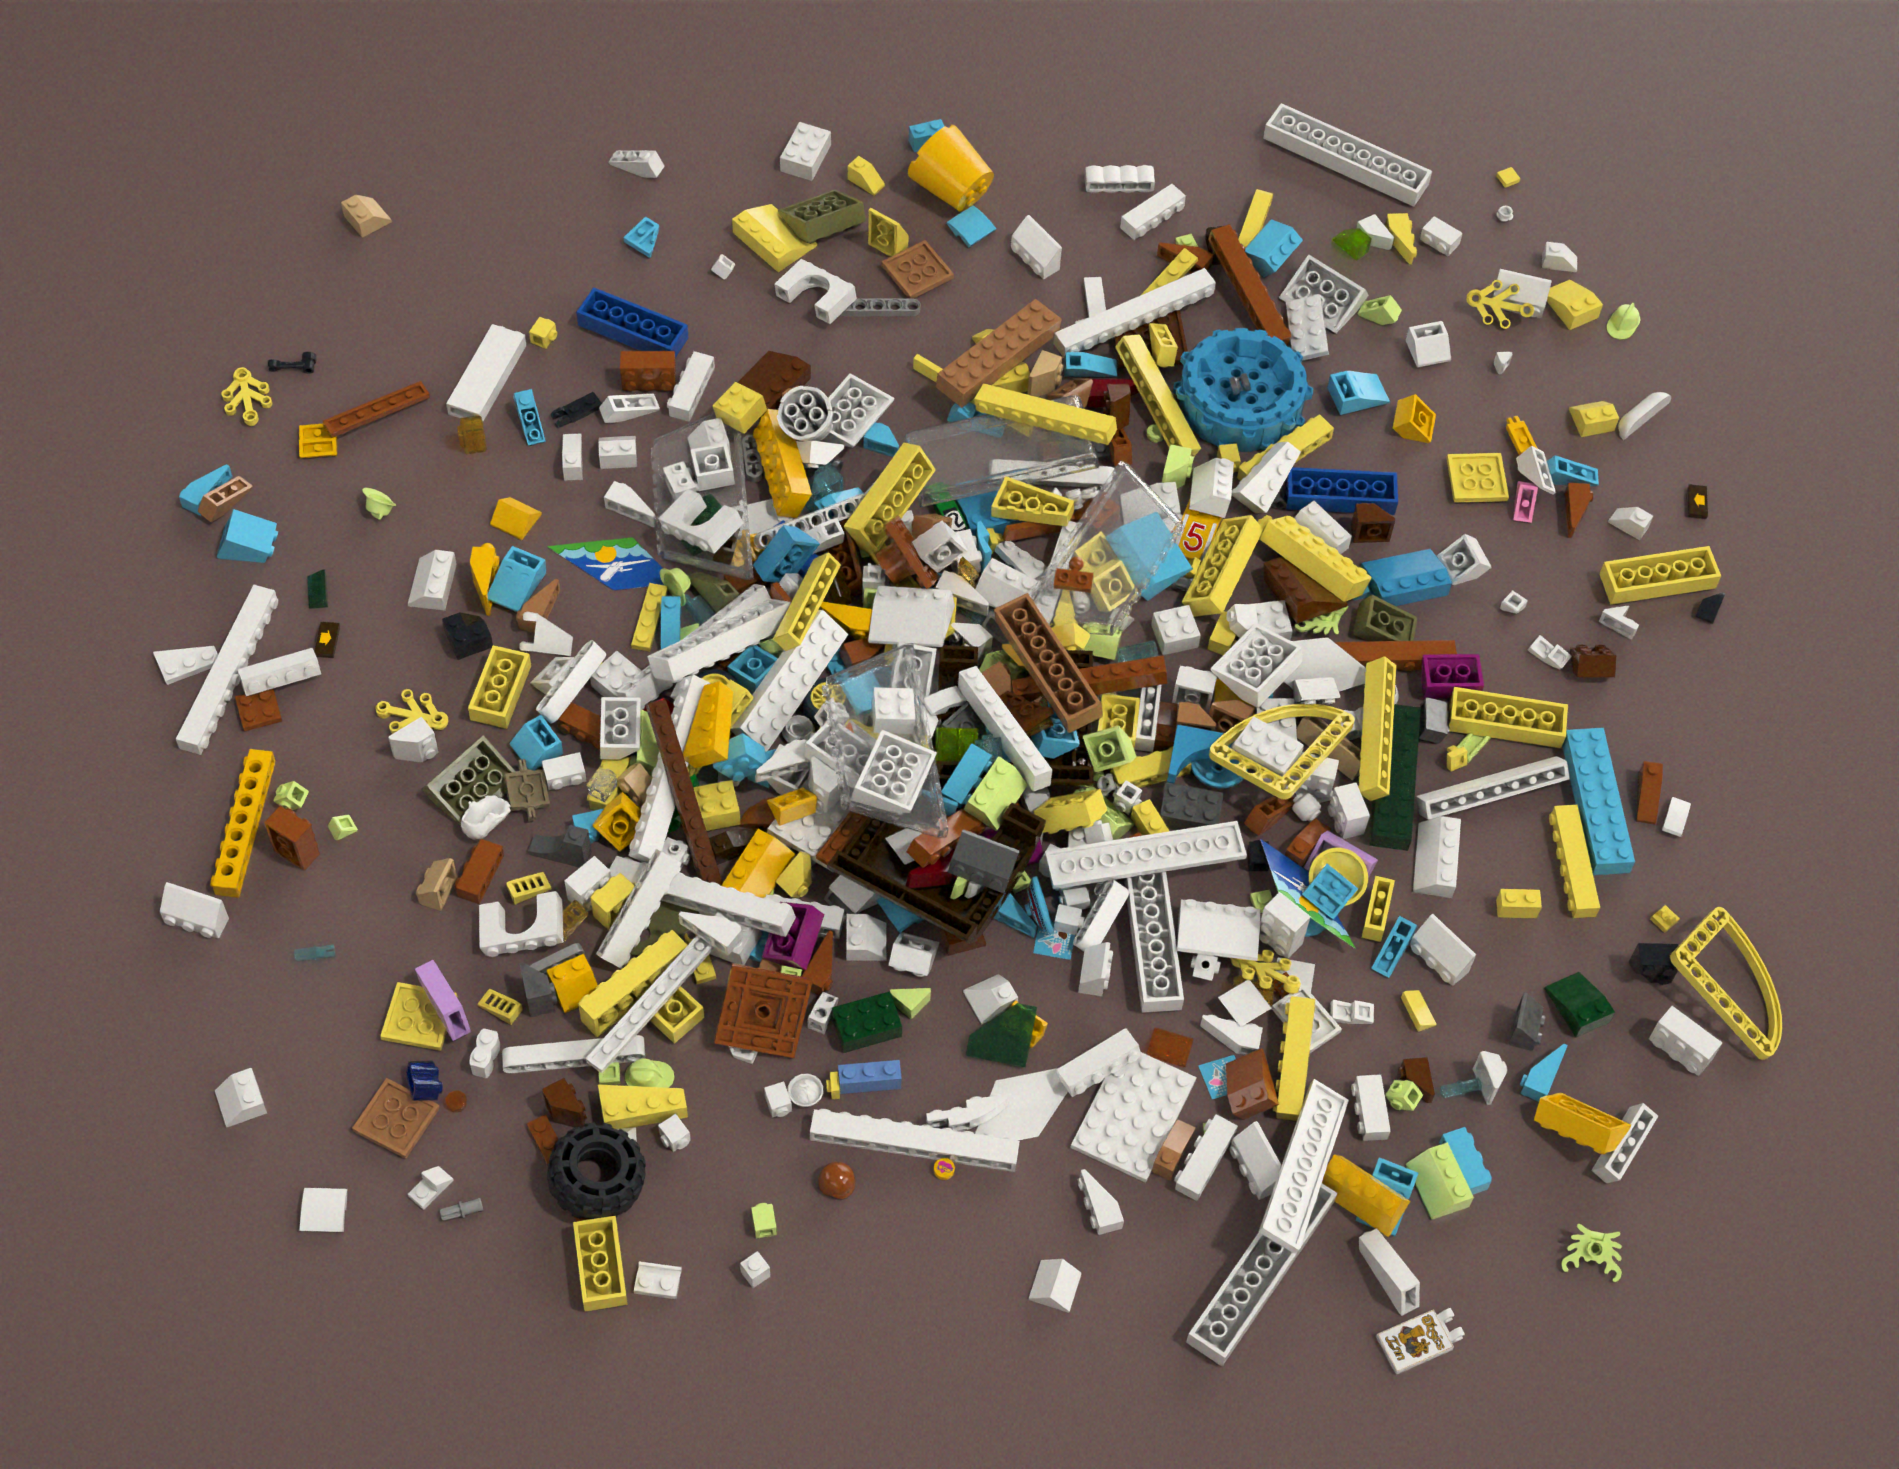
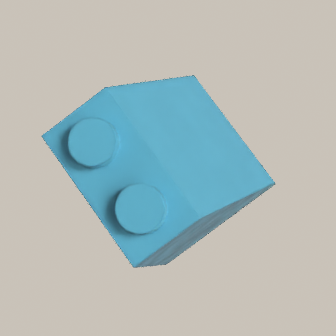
M233 509L224 526L216 558L265 563L268 556L271 557L274 551L272 542L276 541L278 531L275 530L277 523Z

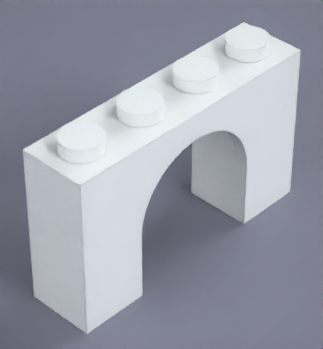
M800 259L774 284L776 296L788 303H791L802 291L808 288L821 287L828 290L814 306L816 317L829 324L857 299L853 284L803 259Z
M687 489L658 518L662 525L661 528L666 534H672L679 540L683 539L690 545H696L703 551L715 553L744 522L737 510L724 505L709 521L701 525L690 526L694 519L707 507L701 495L690 489Z
M556 891L537 894L536 920L528 930L519 934L506 932L505 909L499 902L479 905L480 949L486 956L495 957L503 953H516L519 950H534L537 947L555 946L556 944L563 943V906L561 897Z

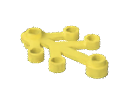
M1494 280L1490 286L1481 291L1477 289L1471 290L1466 297L1467 303L1470 306L1477 307L1483 317V323L1486 325L1493 322V316L1487 313L1483 304L1491 306L1503 329L1509 328L1511 322L1505 317L1500 308L1520 312L1523 317H1530L1534 313V307L1530 303L1518 305L1502 301L1510 295L1519 292L1520 288L1517 284H1511L1507 290L1494 298L1485 297L1492 291L1502 288V282ZM1495 282L1500 283L1498 289L1493 286ZM1516 286L1517 292H1512L1511 287ZM1473 295H1477L1479 297L1477 302H1474L1472 300ZM1525 307L1530 308L1528 314H1525L1523 311ZM1486 316L1491 317L1490 323L1485 322ZM1503 320L1508 321L1507 327L1502 326Z
M242 367L235 370L233 374L234 381L227 389L222 391L223 400L226 402L231 401L225 405L224 409L227 415L232 416L236 413V407L243 400L246 410L243 413L244 422L249 426H254L259 418L257 412L253 410L251 398L261 402L263 408H270L273 403L271 397L262 395L269 392L268 383L252 378L250 371ZM248 384L257 387L259 393L249 389ZM239 386H241V390H240L239 393L234 397V396H233V392H234Z
M410 689L403 690L401 695L403 701L407 702L411 710L390 706L386 701L379 702L375 708L377 716L380 718H388L390 715L407 718L401 722L393 721L390 723L389 728L392 734L420 717L425 720L431 729L434 728L435 730H443L449 722L448 716L444 712L437 711L432 703L431 695L428 693H423L420 696V702L423 706H426L430 714L422 713Z
M1263 950L1262 954H1258L1257 961L1272 962L1274 953L1271 950ZM1230 958L1234 966L1241 968L1244 979L1252 980L1256 972L1260 981L1259 985L1262 988H1270L1273 981L1272 978L1284 983L1283 988L1286 992L1292 994L1299 992L1301 983L1297 976L1290 975L1287 977L1274 971L1290 970L1291 961L1287 958H1281L1279 963H1258L1253 960Z

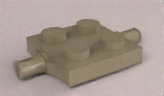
M520 759L517 761L519 770L514 773H505L504 775L508 801L511 805L510 811L527 810L528 820L532 821L533 819L534 821L537 819L535 809L550 806L544 770L527 769L526 760Z

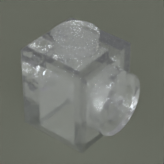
M599 767L587 784L588 794L605 803L617 787V777L613 771Z

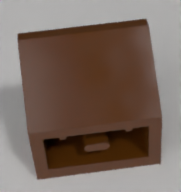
M1107 384V391H1104L1105 407H1103V414L1116 418L1117 431L1129 425L1131 395L1129 384Z
M1578 644L1576 647H1570L1573 673L1577 677L1615 678L1617 655L1607 648L1606 645L1597 644L1595 647H1588L1587 645Z
M562 1078L542 1089L545 1106L555 1123L570 1127H584L585 1120L587 1119L584 1112L586 1109L581 1099L577 1100L575 1096L576 1091L572 1083L568 1084L565 1078Z

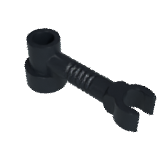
M304 352L302 360L296 362H281L270 359L268 360L269 371L275 372L287 368H303L304 373L311 374L314 372L316 354Z

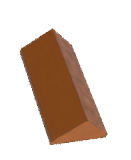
M844 519L840 522L844 531L843 543L823 550V553L829 552L841 564L839 570L846 576L845 583L851 590L850 597L862 595L863 577L853 538L844 527L848 519Z

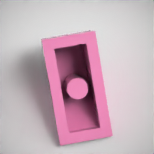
M1518 481L1514 500L1513 520L1532 523L1538 486L1534 483Z

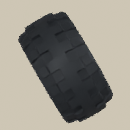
M595 1122L584 1124V1127L580 1128L578 1126L569 1130L555 1144L547 1167L549 1191L557 1199V1204L564 1211H570L572 1216L578 1219L583 1217L590 1220L616 1216L617 1218L620 1213H626L638 1199L646 1175L645 1158L642 1156L640 1146L636 1140L630 1139L628 1137L629 1134L621 1128L619 1130L614 1129L611 1124L603 1123V1125H596ZM599 1157L611 1163L617 1175L606 1182H594L584 1177L577 1165L586 1158Z

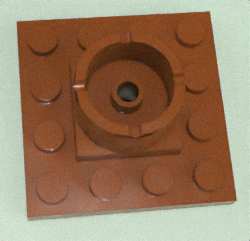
M896 516L885 525L886 529L884 530L889 539L893 538L894 541L875 554L882 569L886 570L885 573L895 585L916 573L918 575L916 579L920 586H925L928 589L934 585L939 576L935 570L919 557L912 543L915 539L900 516Z
M732 963L714 1043L795 1058L812 987V978Z

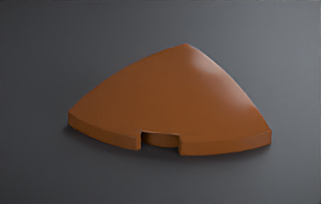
M774 797L763 799L754 806L749 807L742 816L739 827H769L775 820V817L767 800Z

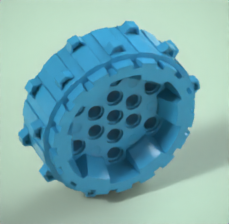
M1235 328L1233 331H1221L1220 329L1213 331L1212 336L1199 342L1191 352H1184L1182 354L1180 362L1184 366L1181 381L1174 382L1173 393L1177 395V399L1180 401V410L1191 430L1206 442L1217 447L1219 445L1237 444L1238 452L1266 450L1269 445L1277 443L1284 435H1289L1296 427L1303 426L1305 424V419L1302 416L1305 400L1312 399L1313 388L1308 385L1306 380L1307 374L1304 366L1301 364L1303 356L1300 352H1294L1290 347L1286 346L1285 342L1275 336H1268L1266 331L1260 329L1254 332L1248 331V328ZM1247 373L1251 390H1243L1239 394L1234 395L1229 378H1237L1241 374Z

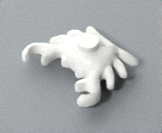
M1097 486L1089 487L1082 491L1078 488L1066 492L1064 497L1074 500L1075 510L1083 507L1082 504L1085 502V499L1099 496V490H1097Z

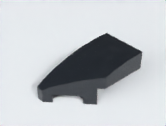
M1722 592L1702 599L1695 617L1713 624L1725 593Z

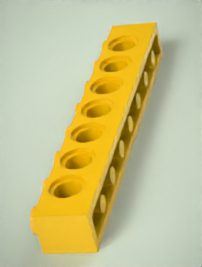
M249 749L248 756L244 757V771L239 775L240 786L234 794V807L230 808V822L225 826L226 837L220 845V858L216 859V873L211 877L210 885L213 887L215 895L240 897L276 762L272 751Z

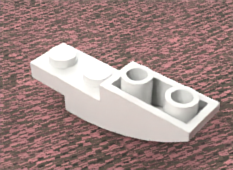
M997 1093L983 1098L979 1096L972 1097L966 1100V1108L954 1107L946 1111L933 1110L930 1113H926L927 1125H931L933 1128L948 1127L958 1132L972 1129L991 1120L1007 1107V1094Z

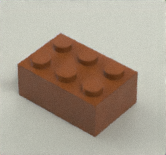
M621 351L620 374L622 390H674L676 385L675 351Z
M280 805L264 822L274 852L303 871L320 855L312 824L305 818H299L290 808L285 809Z

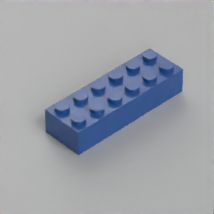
M594 287L576 312L578 326L640 351H675L676 358L689 338L687 324Z
M1292 467L1285 479L1286 510H1301L1315 501L1326 512L1354 513L1356 504L1374 503L1390 515H1395L1398 484L1397 473Z

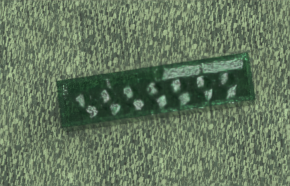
M1394 704L1390 790L1388 796L1373 800L1369 846L1408 851L1411 844L1420 707Z

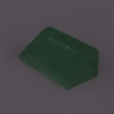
M325 569L307 576L309 609L328 607L327 575Z

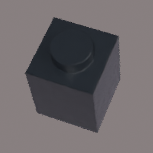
M1261 840L1249 841L1247 849L1249 871H1268L1269 864Z

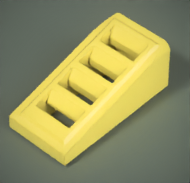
M544 872L506 883L507 890L515 905L552 889ZM541 879L544 886H540L537 880ZM530 883H534L536 888L532 889Z
M489 989L478 1003L479 1007L512 1025L523 1010L521 1003L492 989ZM490 996L494 997L489 1004H486ZM497 1000H499V1003L496 1005V1007H493L494 1003ZM503 1003L506 1004L502 1010H499ZM511 1007V1010L506 1013L507 1009Z

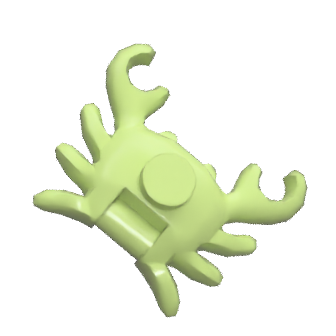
M1348 606L1312 618V621H1303L1304 627L1295 624V629L1302 633L1313 629L1315 634L1324 630V635L1333 630L1334 634L1338 635L1340 618L1348 609Z
M1578 1223L1577 1227L1584 1235L1575 1234L1571 1236L1572 1239L1580 1241L1572 1243L1567 1247L1568 1251L1577 1248V1250L1562 1259L1561 1266L1564 1272L1569 1270L1566 1266L1569 1261H1572L1574 1266L1578 1268L1579 1258L1583 1256L1587 1262L1593 1260L1601 1264L1603 1261H1606L1604 1273L1608 1274L1610 1270H1615L1616 1276L1613 1278V1281H1619L1622 1271L1613 1261L1612 1256L1618 1261H1621V1256L1612 1247L1621 1249L1622 1246L1610 1239L1620 1236L1621 1233L1595 1232L1588 1230Z

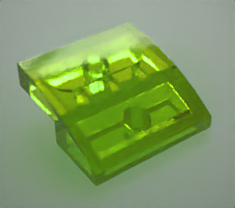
M936 728L937 754L935 756V763L937 761L960 762L971 743L976 746L978 745V728Z

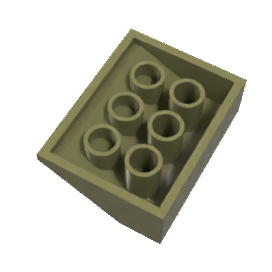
M836 189L778 210V214L798 238L807 243H813L816 239L822 237H829L835 232H843L849 227H857L860 223L866 221L863 202Z
M483 735L426 784L422 790L436 806L461 826V820L465 811L469 808V802H479L485 796L492 795L502 798L507 793L504 780L505 773H514L516 771Z

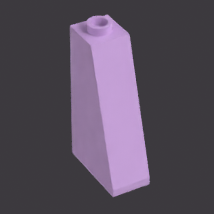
M434 960L415 968L420 984L452 1041L470 1033L471 1029L463 1007Z

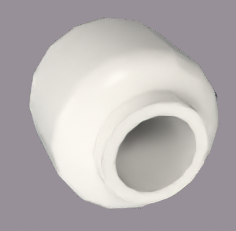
M1300 793L1293 799L1295 803L1292 810L1302 821L1308 820L1311 822L1321 813V804L1311 793L1305 795Z

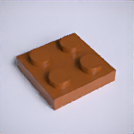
M274 688L249 696L245 694L235 696L244 732L282 722Z

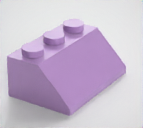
M1326 831L1321 834L1304 868L1309 870L1314 859L1323 851L1331 848H1345L1356 853L1366 865L1368 878L1378 860L1333 833Z

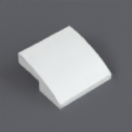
M304 1188L300 1231L344 1232L348 1189Z

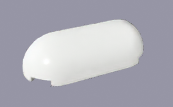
M1655 392L1647 396L1621 418L1618 424L1619 436L1625 440L1669 404L1671 396L1664 392Z

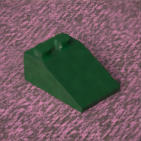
M1580 972L1547 985L1544 988L1575 1038L1610 1023L1615 1014L1606 997Z

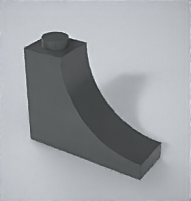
M569 825L567 832L561 836L548 837L535 834L528 851L529 855L580 868L589 861L592 853L588 829Z

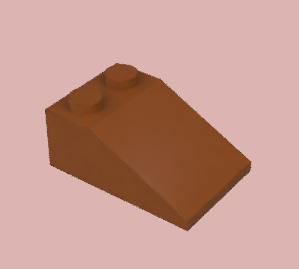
M1262 1048L1226 1063L1227 1096L1233 1115L1245 1120L1279 1105Z

